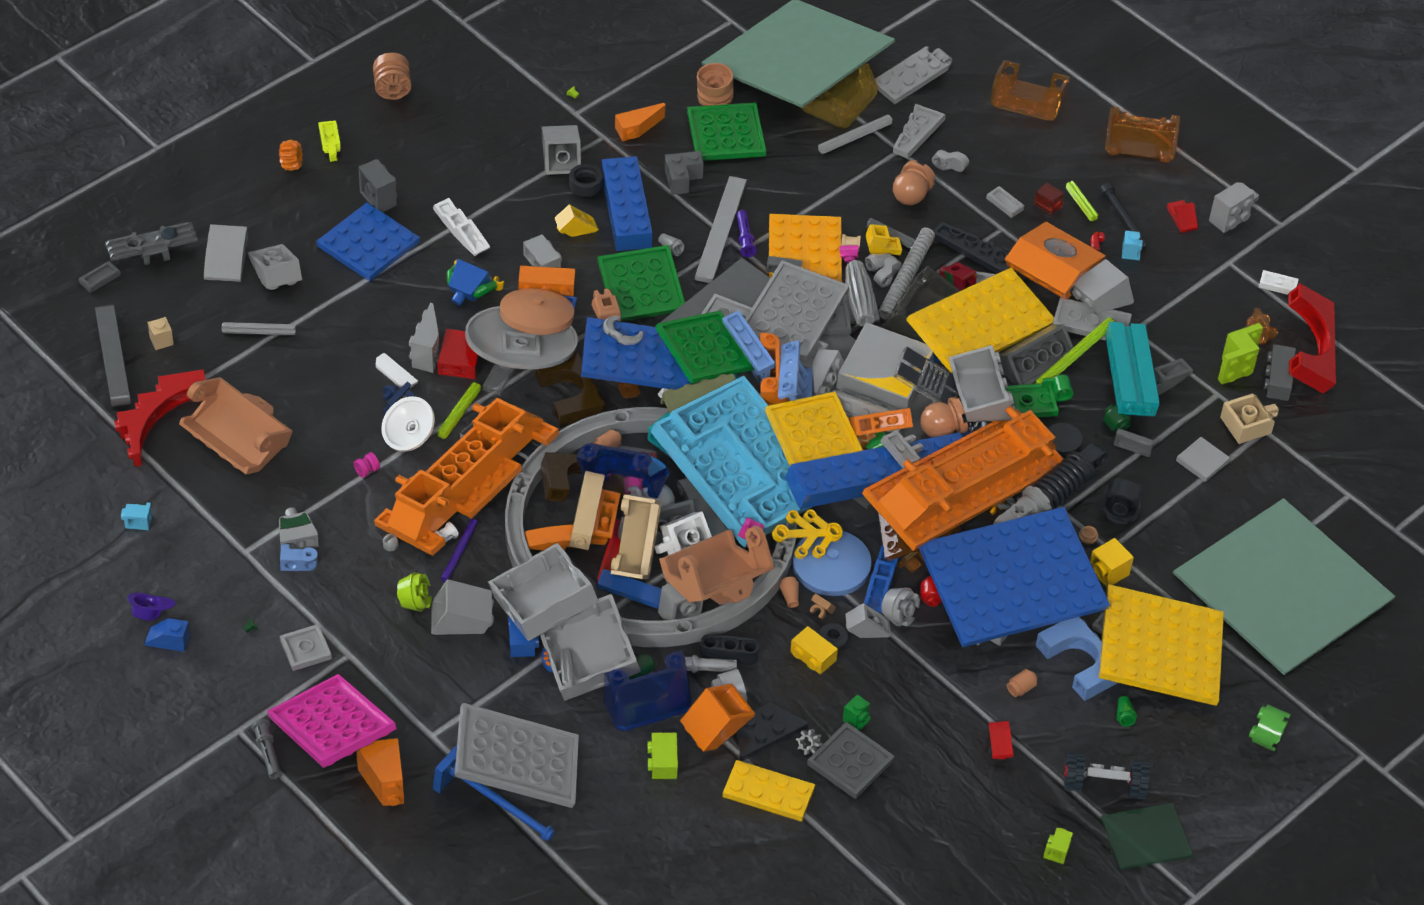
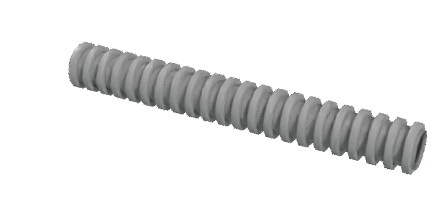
M922 228L878 310L881 318L885 320L893 319L935 238L933 230L929 228Z

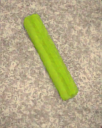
M1074 181L1067 182L1066 189L1090 221L1097 220L1098 213Z

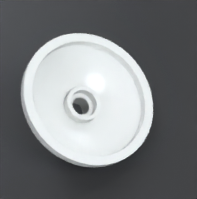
M406 397L394 403L385 414L382 422V435L385 442L391 448L402 452L420 447L429 438L434 428L435 416L432 407L419 397Z

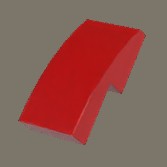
M1009 721L988 723L993 759L1013 757Z

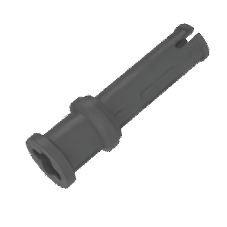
M260 719L251 725L252 731L256 734L255 742L261 748L269 778L278 779L282 776V772L273 747L274 736L269 730V720Z

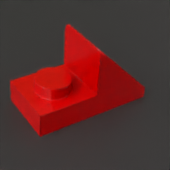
M1184 200L1168 203L1167 210L1181 233L1198 229L1193 202L1186 204Z

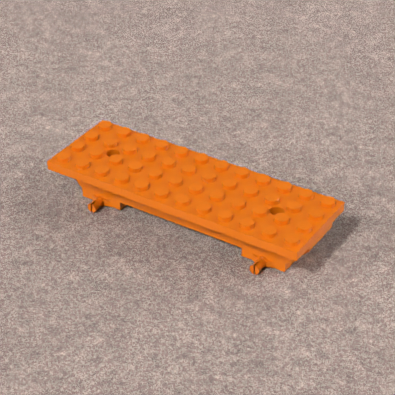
M1009 406L1005 412H1007L1012 420L993 421L915 463L908 459L903 463L905 468L865 488L862 494L914 551L930 540L936 539L1025 490L1027 486H1030L1063 460L1062 456L1055 450L1056 446L1053 441L1056 437L1031 410L1021 413L1018 409L1015 411L1012 406Z

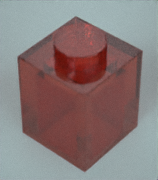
M1046 183L1036 191L1034 204L1052 214L1062 207L1064 193Z

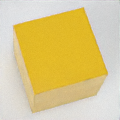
M1113 538L1092 551L1090 563L1097 578L1107 587L1108 584L1114 585L1130 575L1134 557Z

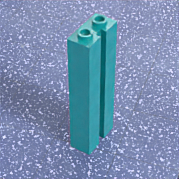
M1109 322L1105 337L1118 414L1156 416L1159 397L1146 325L1131 323L1130 327L1124 326V323Z

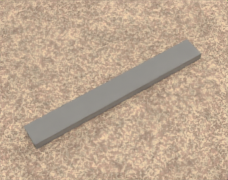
M729 176L695 275V280L711 283L714 280L747 179Z

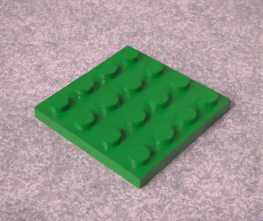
M756 103L687 107L694 152L700 151L703 161L766 156Z
M669 245L598 256L597 261L604 287L609 289L612 295H615L621 312V320L617 322L670 314L685 303Z
M720 310L661 322L656 325L655 329L691 384L701 382L704 379H715L722 374H738L754 370L723 324L722 318H724V315Z

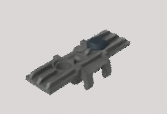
M186 222L168 227L161 226L160 230L139 235L133 232L129 236L105 241L111 261L141 255L144 265H149L150 255L162 253L164 261L170 260L168 248L197 242L198 239L192 223Z

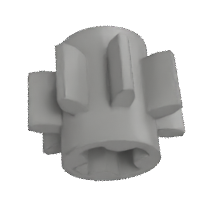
M810 729L808 732L803 730L801 731L802 736L796 738L799 744L797 749L804 750V755L810 754V752L814 754L818 750L817 747L823 745L820 742L822 735L815 734L814 729Z

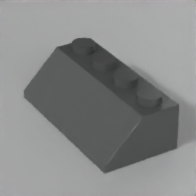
M1051 325L999 354L1001 362L998 364L1002 365L1004 375L1014 385H1028L1035 382L1036 379L1073 348L1065 325Z

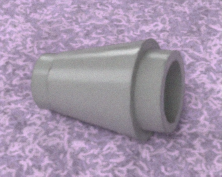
M665 233L660 235L659 243L662 246L669 245L672 256H679L683 252L684 244L680 239Z
M890 253L870 254L865 258V266L869 271L876 272L883 267L884 260L892 255Z

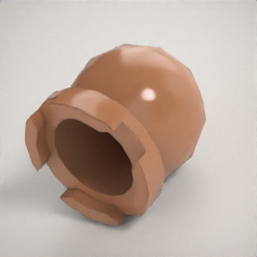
M916 160L909 161L904 165L901 173L895 178L892 190L895 198L903 205H917L925 198L926 193L932 189L935 184V174L928 165L924 164L922 166L916 163Z
M956 396L948 398V404L943 402L932 403L924 409L920 417V424L928 437L953 434L954 431L961 434L967 433L968 424L967 422L963 423L962 414H965L960 399H956Z

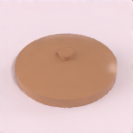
M538 288L515 290L503 297L500 303V316L507 325L518 331L547 335L561 332L572 324L574 307L567 298L556 292Z

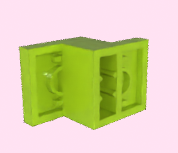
M1260 323L1227 335L1222 355L1223 361L1218 377L1221 384L1233 382L1238 378L1249 376L1253 373L1263 330Z

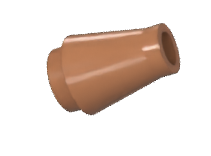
M795 577L783 578L779 587L787 602V606L789 608L797 607L799 605V582L796 581Z

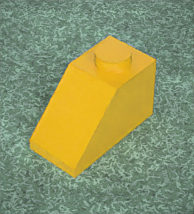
M570 204L555 217L559 232L571 237L599 230L594 217Z

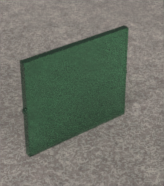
M1173 803L1101 816L1109 838V844L1112 846L1120 870L1193 856Z

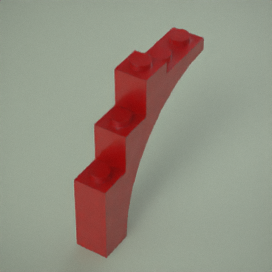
M203 369L158 376L159 384L155 385V392L137 394L138 402L135 403L136 409L117 412L118 420L114 421L116 432L120 431L121 439L126 440V445H130L131 448H127L129 460L133 459L134 467L142 466V448L150 429L168 411L191 400L187 396L188 389L193 383L205 380Z

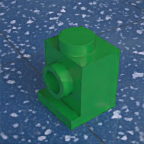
M857 694L844 706L842 721L849 723L860 731L871 721L869 716L870 703Z

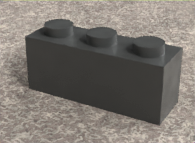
M1273 344L1272 351H1268L1266 362L1270 363L1266 366L1265 375L1268 378H1265L1264 389L1267 390L1266 397L1289 400L1293 376L1289 375V360L1295 356L1296 348Z

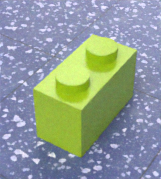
M652 733L651 741L647 742V753H651L652 758H648V771H652V779H677V733Z

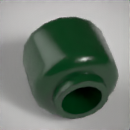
M1110 405L1105 409L1104 412L1106 414L1103 417V421L1112 432H1117L1118 428L1126 430L1131 425V416L1118 414L1117 405Z

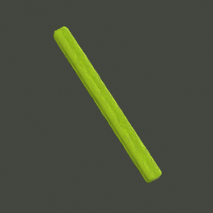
M1111 317L1105 319L1036 379L1035 384H1041L1043 378L1058 376L1106 334L1109 322L1115 321Z

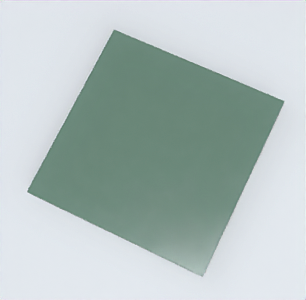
M791 0L702 61V65L710 63L727 65L732 70L734 79L803 108L895 42V39L800 0Z
M1284 498L1173 571V574L1211 609L1223 611V620L1283 675L1293 670L1396 597Z

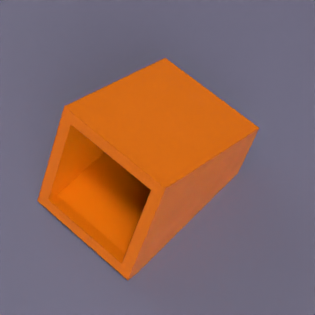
M726 684L706 688L680 722L696 741L697 746L705 752L717 749L756 714L734 685Z
M398 738L373 741L370 745L356 750L358 771L383 806L404 804Z

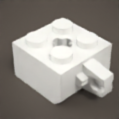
M703 511L690 513L660 526L664 542L654 546L657 554L667 551L669 555L712 537Z

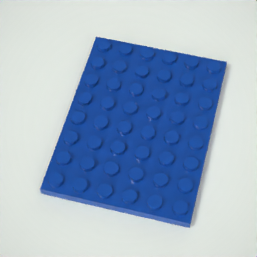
M1064 507L933 539L919 547L962 647L1104 611L1110 607L1108 599Z

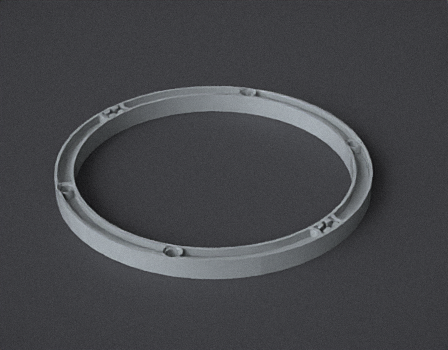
M626 408L584 418L560 430L559 435L548 446L541 444L521 466L522 471L516 475L511 485L505 510V539L513 568L533 557L525 539L523 521L529 498L542 479L540 464L545 452L570 454L583 446L595 442L597 437L610 429L618 431L620 435L648 433V427L669 412L667 408ZM787 522L783 524L789 530H797L796 523ZM787 538L784 542H777L771 557L774 569L761 574L754 582L750 597L740 602H728L705 613L682 619L644 621L621 617L631 646L671 647L700 642L706 634L721 635L750 619L771 600L780 588L781 580L786 578L793 560L796 538Z

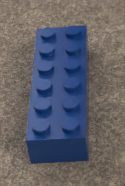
M637 156L602 159L603 186L616 251L652 248V228Z

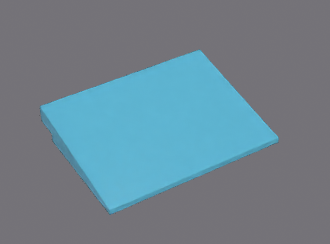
M745 376L673 410L670 416L654 423L651 430L653 436L725 526L732 530L733 536L743 548L748 546L747 541L739 537L738 534L747 517L764 525L763 531L767 535L777 525H783L788 522L786 515L790 510H795L800 515L811 508H799L785 479L790 466L764 411L768 404Z

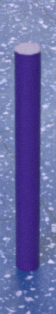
M470 520L441 577L443 582L450 579L478 523L477 520Z

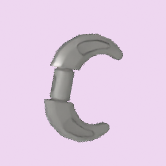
M611 316L604 321V332L618 340L619 343L635 345L643 338L642 331L636 336H623L616 331L613 323L620 320V316Z

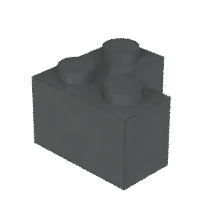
M700 151L665 155V173L671 195L689 193V180L703 178L704 163Z

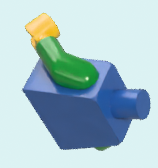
M460 259L455 260L454 265L447 270V284L454 293L451 301L458 306L462 305L465 298L474 302L477 298L492 290H502L504 286V281L498 282L499 277L495 276L494 280H492L488 271Z

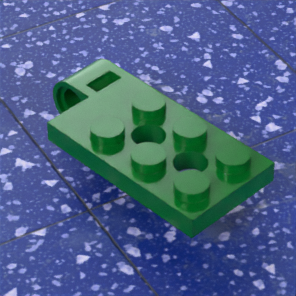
M1067 375L1043 378L1041 384L1008 386L1005 389L1012 393L1014 404L1011 405L1015 406V410L1018 409L1021 413L1031 410L1037 417L1058 416L1059 410L1056 402L1069 400L1074 394L1070 378ZM1022 400H1029L1031 403H1025Z

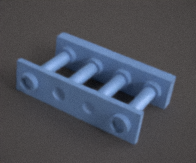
M800 341L781 345L778 398L788 397L790 401L815 396L812 367L805 369L800 361Z

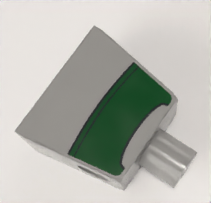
M288 508L285 511L286 516L279 518L280 545L289 544V549L319 547L318 533L306 512L297 513L295 508Z

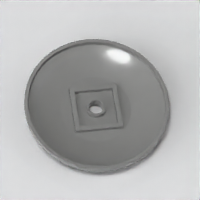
M500 306L488 308L475 314L468 321L465 330L466 341L476 354L495 364L517 369H542L561 364L572 357L578 344L577 333L571 325L561 332L547 335L518 331L502 320Z

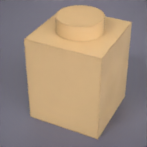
M166 317L148 322L149 336L155 350L174 345L172 330Z

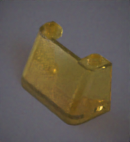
M864 63L822 93L817 100L808 103L802 108L803 111L838 128H848L877 94V85L869 63Z

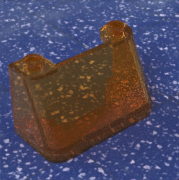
M1111 107L1107 122L1105 150L1111 155L1125 154L1170 162V160L1175 158L1180 116L1172 115L1170 120H1165L1166 117H1162L1160 120L1127 115L1125 111L1121 114L1119 107Z

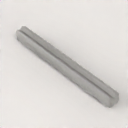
M887 114L818 145V151L821 154L827 153L892 124V117Z

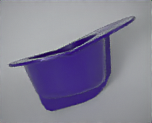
M131 593L127 597L128 602L131 604L132 615L145 621L157 619L162 610L170 609L176 604L170 598L152 596L145 593Z

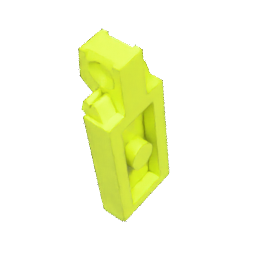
M336 121L318 122L324 153H329L330 162L337 161V152H340L341 146Z

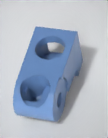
M281 544V571H311L317 567L318 555L314 548L289 549V544Z

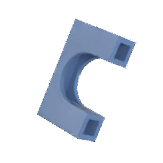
M1080 617L1059 622L1038 633L1036 647L1047 659L1072 648L1084 650L1093 657L1095 664L1076 674L1072 688L1084 701L1118 683L1098 678L1102 642L1098 635L1093 633L1086 622Z

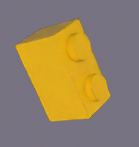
M807 626L792 639L790 652L795 658L806 663L811 670H815L821 675L836 662L838 649Z

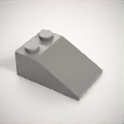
M283 244L248 252V257L261 283L267 289H277L285 284L293 285L297 281L302 280L299 259Z

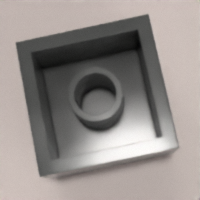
M378 159L359 166L360 193L369 204L381 212L397 206V180L394 175L388 172L386 166L381 164Z

